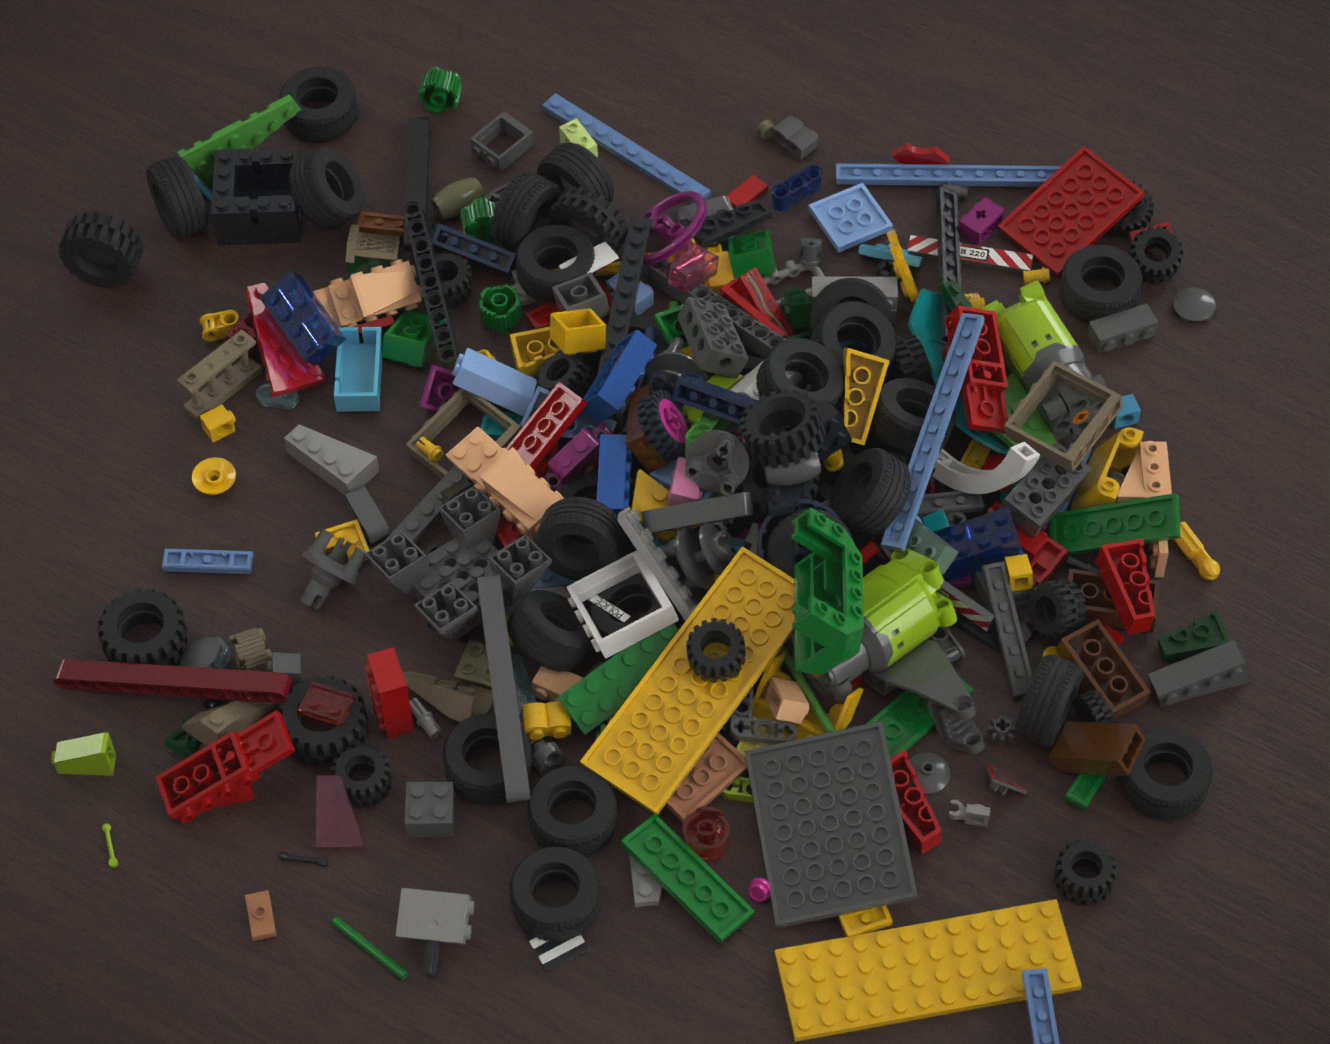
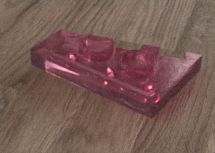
M341 775L316 776V847H364Z

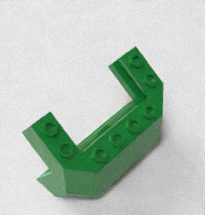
M810 507L791 521V525L795 527L792 539L813 551L794 565L795 607L792 609V613L795 614V622L792 624V628L795 629V671L823 675L850 660L860 652L864 630L862 555L845 528Z

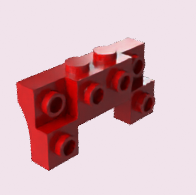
M996 501L982 520L975 526L982 551L986 552L992 545L984 548L980 538L981 534L1010 525L1014 538L999 542V544L1011 553L1013 552L1015 556L1027 554L1033 572V587H1036L1039 583L1047 582L1052 577L1053 571L1066 559L1068 550L1048 537L1042 530L1034 538L999 512L1002 503Z

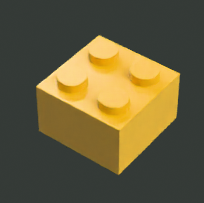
M591 308L550 313V337L563 353L567 355H575L578 352L585 351L596 352L605 349L606 324Z

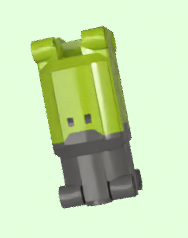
M1038 280L1019 288L1020 302L1006 309L1002 302L999 303L997 300L980 308L996 312L1004 362L1008 369L1016 374L1027 394H1029L1033 383L1039 381L1044 369L1047 370L1054 360L1107 388L1101 375L1098 374L1093 377L1085 365L1084 354L1045 297L1044 290ZM1057 380L1036 408L1056 441H1059L1070 434H1082L1104 404Z
M905 548L904 552L893 551L891 554L892 561L886 565L878 566L864 576V630L860 652L850 660L823 675L803 672L809 686L816 688L822 695L826 693L833 694L836 702L844 703L847 696L854 692L850 682L866 670L874 673L884 671L935 634L939 626L948 627L953 625L957 621V615L952 601L936 591L941 588L940 586L944 582L938 562ZM794 630V631L792 632V634L789 636V638H790V641H791L792 646H793L792 658H793V660H794V662H795V630Z

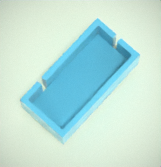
M358 327L338 328L336 381L334 386V400L337 412L380 411L383 359L381 327H362L364 343H360Z

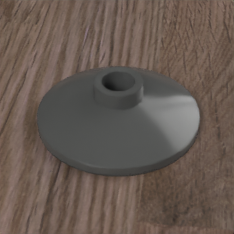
M924 752L916 754L909 759L925 795L936 794L948 785L951 774L950 768L942 757L934 753ZM924 768H930L931 771H925Z

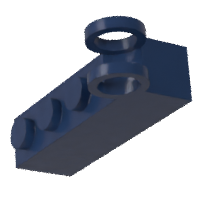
M439 223L438 225L432 224L431 228L435 230L432 238L435 249L449 253L454 252L455 255H461L467 260L511 276V271L516 264L515 253Z
M681 372V378H678L672 398L674 401L740 425V419L744 417L743 412L745 409L751 410L750 404L753 401L756 403L760 402L759 400L702 380L703 377L692 372Z

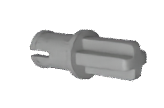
M417 698L411 699L409 701L410 709L417 719L416 724L425 730L431 740L438 738L443 730L433 719V714L427 712Z

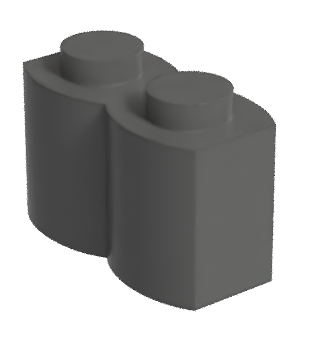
M791 115L772 128V138L781 147L786 148L790 154L799 160L818 147L817 133L812 129L804 127L800 119Z

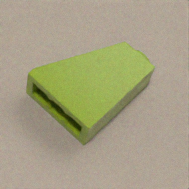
M100 733L57 742L56 751L52 752L51 763L55 765L58 774L113 776L116 753L109 733Z

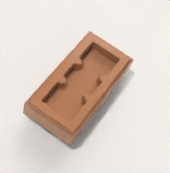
M269 890L245 895L253 941L277 936Z

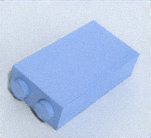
M470 348L466 349L464 355L459 354L451 374L455 376L452 384L521 416H524L533 398L537 379Z

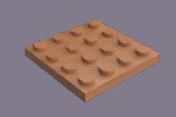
M718 733L665 806L681 822L686 824L748 770L746 758Z

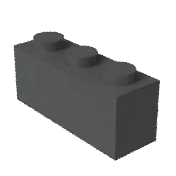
M1143 304L1090 321L1087 335L1097 353H1101L1156 335L1158 321L1148 304Z

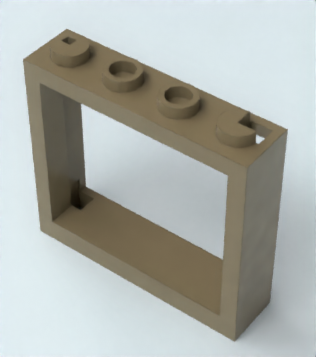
M1054 360L1047 370L1044 369L1039 381L1033 383L1025 399L1019 401L1015 412L1007 417L1008 421L1004 425L1007 438L1019 444L1022 442L1027 443L1041 456L1074 472L1123 407L1122 397L1120 394ZM1057 380L1104 404L1066 454L1020 429Z
M461 388L458 392H454L452 398L446 404L440 406L437 413L431 419H428L416 434L411 436L412 439L406 446L411 456L442 479L448 471L435 461H430L426 454L416 448V443L419 441L423 444L419 440L421 437H426L431 442L468 403H471L506 430L496 440V443L502 448H506L522 429L521 426L484 398Z

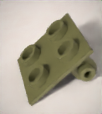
M469 640L454 674L455 678H459L462 682H471L473 685L478 683L481 687L485 685L492 688L485 644Z

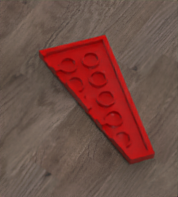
M266 283L247 286L245 295L249 311L253 315V327L257 331L258 336L256 339L262 363L266 367V379L270 383L271 398L324 384L327 380L326 376L297 331L292 334L286 328L285 323L289 319Z

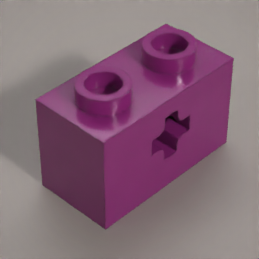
M984 197L980 202L974 204L967 215L964 214L960 218L959 235L974 245L980 246L1004 220L1005 209Z

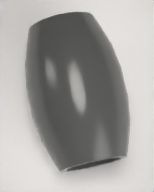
M811 451L810 458L806 460L803 457L800 459L801 463L795 465L794 462H791L789 467L783 468L782 464H779L777 469L771 468L770 464L767 467H763L767 484L791 486L816 477L821 473L818 453Z

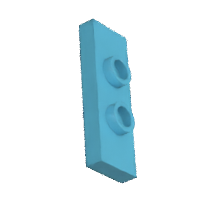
M862 244L859 247L858 253L861 255L883 260H894L887 245L876 244V246ZM902 249L907 265L914 267L922 265L923 257L908 254V250Z

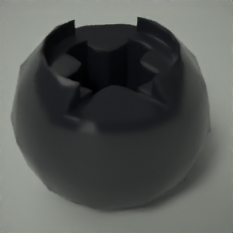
M892 259L880 261L875 269L876 277H897L893 265L895 261Z

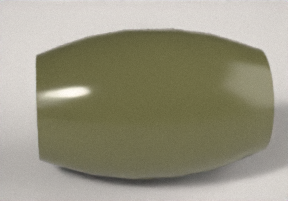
M475 177L465 178L442 188L431 199V204L441 220L461 216V209L472 205L471 203H473L475 198H484L485 193L480 182Z

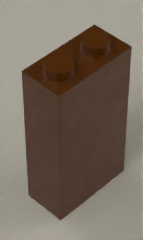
M648 385L635 390L630 395L625 444L646 470L651 473L667 466L668 461L667 458L663 459L661 454L658 455L656 453V448H651V441L645 439L647 434L646 432L642 433L641 428L643 425L638 422V419H640L637 416V411H639L637 409L638 402L651 394Z
M1067 721L1048 758L1058 772L1128 776L1146 738L1136 724Z

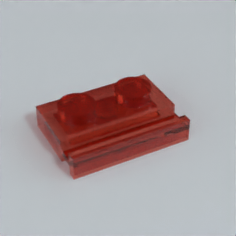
M312 681L298 708L299 713L342 727L351 709V705L355 701V695Z

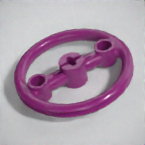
M685 191L671 195L655 204L641 216L652 218L650 234L656 233L664 243L673 241L665 248L650 255H645L643 266L653 265L671 257L696 235L707 215V203L699 193ZM694 202L697 205L696 214L690 225L686 228L681 223L675 224L667 214L660 215L667 209L680 203Z

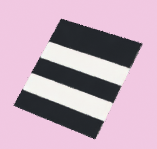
M522 930L547 972L590 950L581 935L562 942H549L548 940L544 941L543 939L535 938L533 935H529L528 932Z

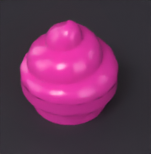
M755 878L750 882L748 894L754 901L762 902L771 896L770 884L767 879Z

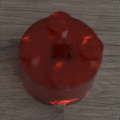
M699 807L691 814L689 813L684 819L683 841L704 862L719 861L723 858L730 845V822L723 815V812L715 807Z

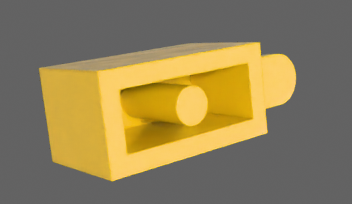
M717 244L716 247L706 248V254H703V263H700L701 275L706 277V279H703V285L720 295V288L734 279L728 251L722 252L721 244Z

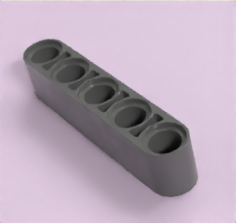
M750 492L641 512L644 529L648 528L652 534L754 515Z

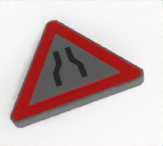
M986 762L985 768L991 780L989 787L994 792L998 790L1004 795L1010 788L1027 794L1028 791Z

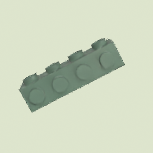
M915 519L906 548L938 562L940 571L944 574L959 552ZM884 529V530H883L882 532H880V533H881L882 535H884L886 529Z

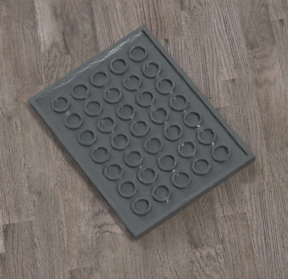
M882 721L745 751L777 929L919 899Z

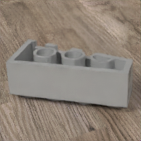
M300 424L284 437L286 451L290 456L342 494L364 486L379 472L377 456Z

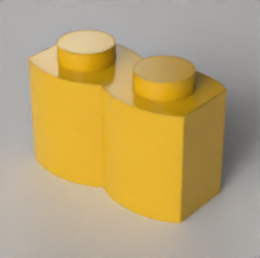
M559 701L546 704L528 703L522 705L523 727L528 738L532 740H540L545 736L564 738L571 734V718Z

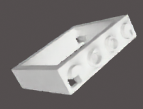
M638 550L566 587L571 596L567 599L572 609L577 607L578 610L574 612L579 622L586 623L583 625V628L588 638L593 636L594 639L590 641L596 652L601 651L605 659L679 621L667 595ZM640 572L661 608L602 638L582 602Z

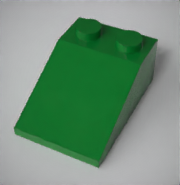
M769 229L729 238V260L734 279L755 267L761 277L771 275L772 272H776Z
M683 305L655 314L653 318L668 344H670L672 338L680 337L684 341L683 348L689 347V343L677 318Z
M405 310L384 334L382 357L388 358L393 362H404L412 367H422L429 359L435 346L429 316Z

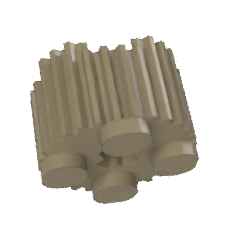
M255 627L229 636L230 644L235 643L233 655L239 670L266 672L267 661H271L272 653L270 649L265 650L264 641H266L262 628L257 629Z

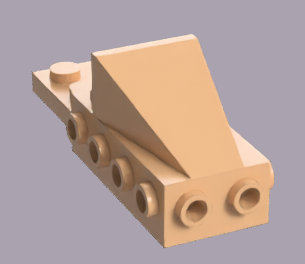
M402 259L391 262L390 267L383 268L380 265L371 268V272L363 274V272L354 273L345 281L342 278L330 281L331 285L299 295L295 298L302 308L310 302L318 308L319 312L310 320H312L322 334L339 327H353L362 321L366 323L374 321L381 315H386V317L398 314L397 310L405 308L406 311L418 308L417 304L422 301L421 297L424 296L421 286L416 284L414 278L417 277L414 265H410L409 261L403 262ZM302 328L297 330L302 340L308 338Z
M478 426L446 454L447 459L475 484L474 487L480 489L502 511L503 516L509 522L513 521L517 529L523 535L527 534L534 542L536 541L538 528L547 508L555 502L564 499L558 491L553 492L550 489V485L544 478L541 477L539 479L535 476V471L528 464L525 465L513 447L509 451L506 448H502Z
M1140 442L1139 449L1120 487L1116 503L1172 494L1167 442ZM1165 540L1148 543V550H1152V555L1149 558L1150 569H1154V577H1164L1169 553L1168 542Z

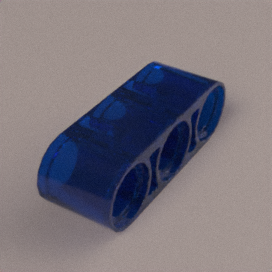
M809 165L776 184L772 188L771 205L773 209L777 211L787 210L819 191L822 187L823 172L821 167Z

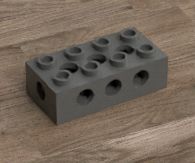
M688 297L677 318L695 360L698 361L699 369L738 378L749 358L726 307L718 302L712 303L702 298Z
M1057 441L1052 446L1065 454L1069 451ZM1042 457L1005 497L999 512L1034 538L1083 484L1092 468L1081 461L1074 472H1071Z

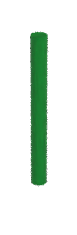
M338 916L332 920L331 924L397 977L401 980L407 977L408 972Z

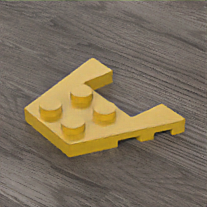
M894 229L887 232L890 241L889 248L895 260L893 262L897 278H902L903 280L900 283L905 298L909 297L911 302H914L918 297V291Z

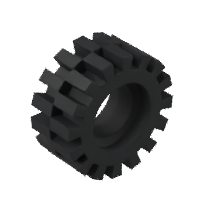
M1091 689L1076 697L1075 708L1078 709L1077 714L1081 716V722L1113 723L1114 718L1112 717V711L1109 710L1110 706L1106 704L1107 700L1105 697L1102 698V694L1096 689Z

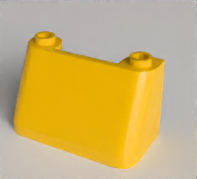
M1131 427L1124 428L1093 451L1088 466L1092 469L1086 480L1076 491L1072 500L1071 510L1116 503L1120 486L1116 480L1108 477L1109 472L1121 473L1124 468L1131 466L1139 449V444L1142 442L1144 431Z

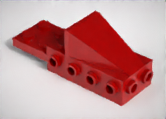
M958 305L945 318V327L948 334L947 354L962 313L983 315L985 319L959 393L963 395L968 429L1005 434L1004 425L1008 421L1004 391L1008 388L996 312Z
M277 710L239 733L231 731L155 777L166 812L171 819L184 824L212 808L251 801L255 798L251 785L261 778L259 773L294 753L295 749L282 714Z

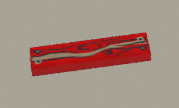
M755 267L737 278L753 307L766 315L777 327H780L786 334L785 339L795 336L757 268Z

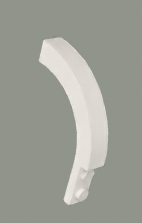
M1022 442L1010 447L1005 459L995 469L979 470L962 464L942 449L939 451L933 467L935 468L933 477L948 487L961 492L986 494L1004 488L1023 478L1036 464L1040 454L1027 443Z

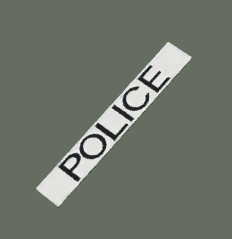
M598 595L589 599V601L624 623L631 617Z

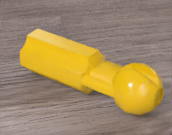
M1180 522V538L1173 540L1186 557L1197 567L1201 578L1208 581L1216 579L1220 573L1218 562L1211 559L1205 551L1203 544L1187 523Z

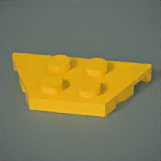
M639 469L635 477L636 482L635 489L633 490L631 510L635 509L641 518L640 524L644 527L641 512L669 506L667 505L669 490ZM702 525L693 526V527H690V528L695 529V528L700 527V526H702ZM679 529L655 533L654 535L664 543H667L676 538Z

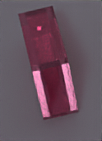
M689 241L678 251L670 265L668 284L685 293L717 274L719 256Z

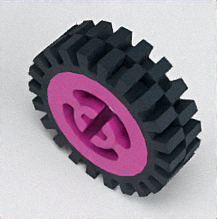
M658 390L638 402L637 409L639 411H637V416L640 417L638 422L643 425L641 428L642 433L646 432L647 436L645 439L651 441V448H656V453L658 455L661 454L663 459L667 458V461H673L685 455V435L692 425L686 420L688 419L687 414L684 415L682 413L683 407H678V402L672 400L673 396L671 394L667 395L666 391Z

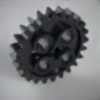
M1148 189L1143 190L1145 197L1110 229L1113 231V235H1116L1118 231L1124 236L1125 231L1139 230L1141 226L1146 228L1147 222H1151L1154 202L1152 201V195H1148Z

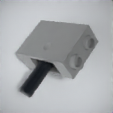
M401 888L396 937L426 941L422 968L423 975L436 976L440 942L466 945V939L470 940L472 926L468 925L469 915L473 916L474 901H471V896L466 894Z

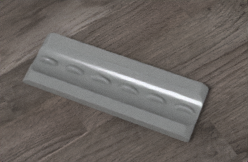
M630 507L618 513L617 520L686 621L698 606V603L695 605L691 599L692 593L686 585L682 586L678 580L680 576L673 566L670 567L665 561L667 556L660 547L657 548L653 543L654 537L648 528L644 529L640 524L641 518L635 509L631 510Z

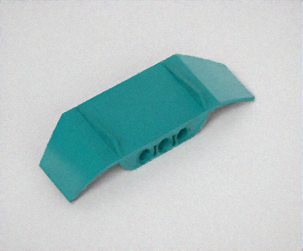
M921 289L911 312L908 327L912 335H915L924 347L930 364L932 378L937 386L945 363L948 343L941 340L939 294ZM959 394L954 407L956 412L955 425L983 445L1007 455L1010 448L993 432L968 429L963 395Z

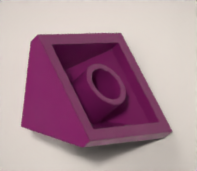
M435 365L431 366L419 406L438 411L440 406L446 404L452 398L455 391L458 392L461 389L452 384L455 377L451 375L452 370Z

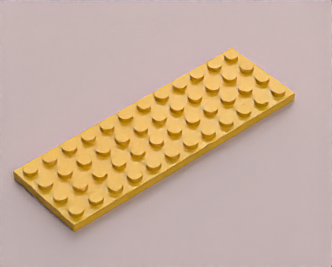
M742 546L581 759L580 764L604 778L610 785L655 815H658L795 630L792 628V624L795 622V614L792 613V609L795 607L794 579ZM711 618H716V622L725 619L726 624L732 622L735 624V629H740L741 635L745 640L746 656L744 665H741L742 670L739 673L735 671V677L732 679L729 676L726 677L725 682H721V679H716V683H712L711 678H708L707 681L703 680L701 674L697 676L694 673V669L690 668L687 657L686 643L689 640V633H694L696 625L701 627L702 621L711 622ZM714 642L704 648L703 654L709 658L718 659L724 657L730 649L723 643Z
M1057 899L775 950V958L795 1042L1026 1000L1022 979L1023 970L1047 968L1051 995L1081 990L1082 987Z

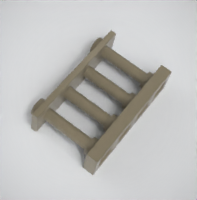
M240 330L177 379V382L192 396L183 407L196 421L199 422L200 415L220 406L262 373V367L248 357L247 351L257 344L252 337L243 330ZM240 357V361L232 367L231 363ZM224 369V374L216 379L215 376ZM208 382V386L199 392V388Z

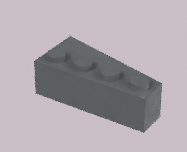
M1235 640L1148 674L1150 684L1160 706L1171 705L1186 699L1249 683L1245 661Z

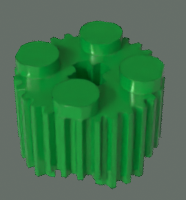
M432 67L422 78L418 98H420V101H423L422 104H426L425 106L428 111H432V113L439 114L443 110H455L462 88L461 77L457 73Z
M486 197L475 198L473 203H471L472 205L461 209L460 215L463 232L485 242H496L491 231L492 216L496 204L494 202L491 203Z
M508 284L502 285V287L498 285L497 287L493 286V288L485 287V290H482V293H480L478 303L481 323L485 327L488 326V329L492 328V331L496 330L500 334H505L511 330V327H515V324L518 325V321L522 317L520 296L516 293V288H512V285L508 286Z

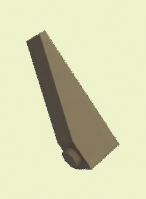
M412 671L403 672L407 687L450 719L457 720L458 724L474 715L486 714L493 704L491 689L473 684L470 687L457 686L458 681H437L436 676Z
M232 700L197 713L182 725V729L208 746L231 731L239 733L253 725L278 706L279 703Z

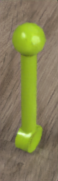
M105 823L102 826V831L105 832L110 856L108 863L111 868H116L118 860L114 856L110 836L111 826Z

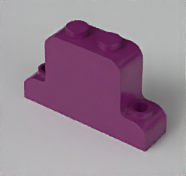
M604 423L598 425L592 432H589L586 428L583 429L548 462L547 465L551 469L544 475V479L548 482L553 492L558 491L568 480L582 475L599 459L600 440L598 436L601 433L615 435ZM556 478L558 480L557 484L551 485L550 481Z

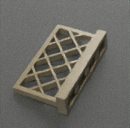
M351 224L347 240L346 262L354 263L355 256L397 260L400 245L399 236L359 232L360 225Z

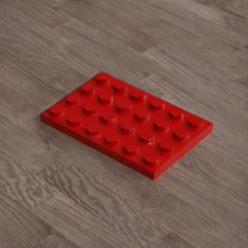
M1083 146L998 225V230L1026 253L1032 254L1035 260L1059 277L1062 274L1065 262L1073 253L1095 244L1145 197V192L1087 147Z

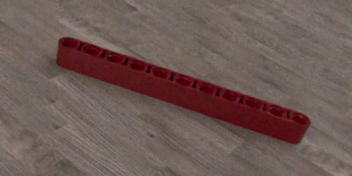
M62 659L58 664L53 683L59 688L69 690L284 703L289 694L292 678L287 674L279 672Z

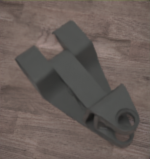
M926 639L884 671L874 673L866 670L861 674L864 677L865 683L883 696L898 687L914 692L926 700L939 736L947 746L969 754H976L984 749L983 736L972 718L976 714L974 701L936 642ZM971 741H979L978 743L973 745L968 744Z

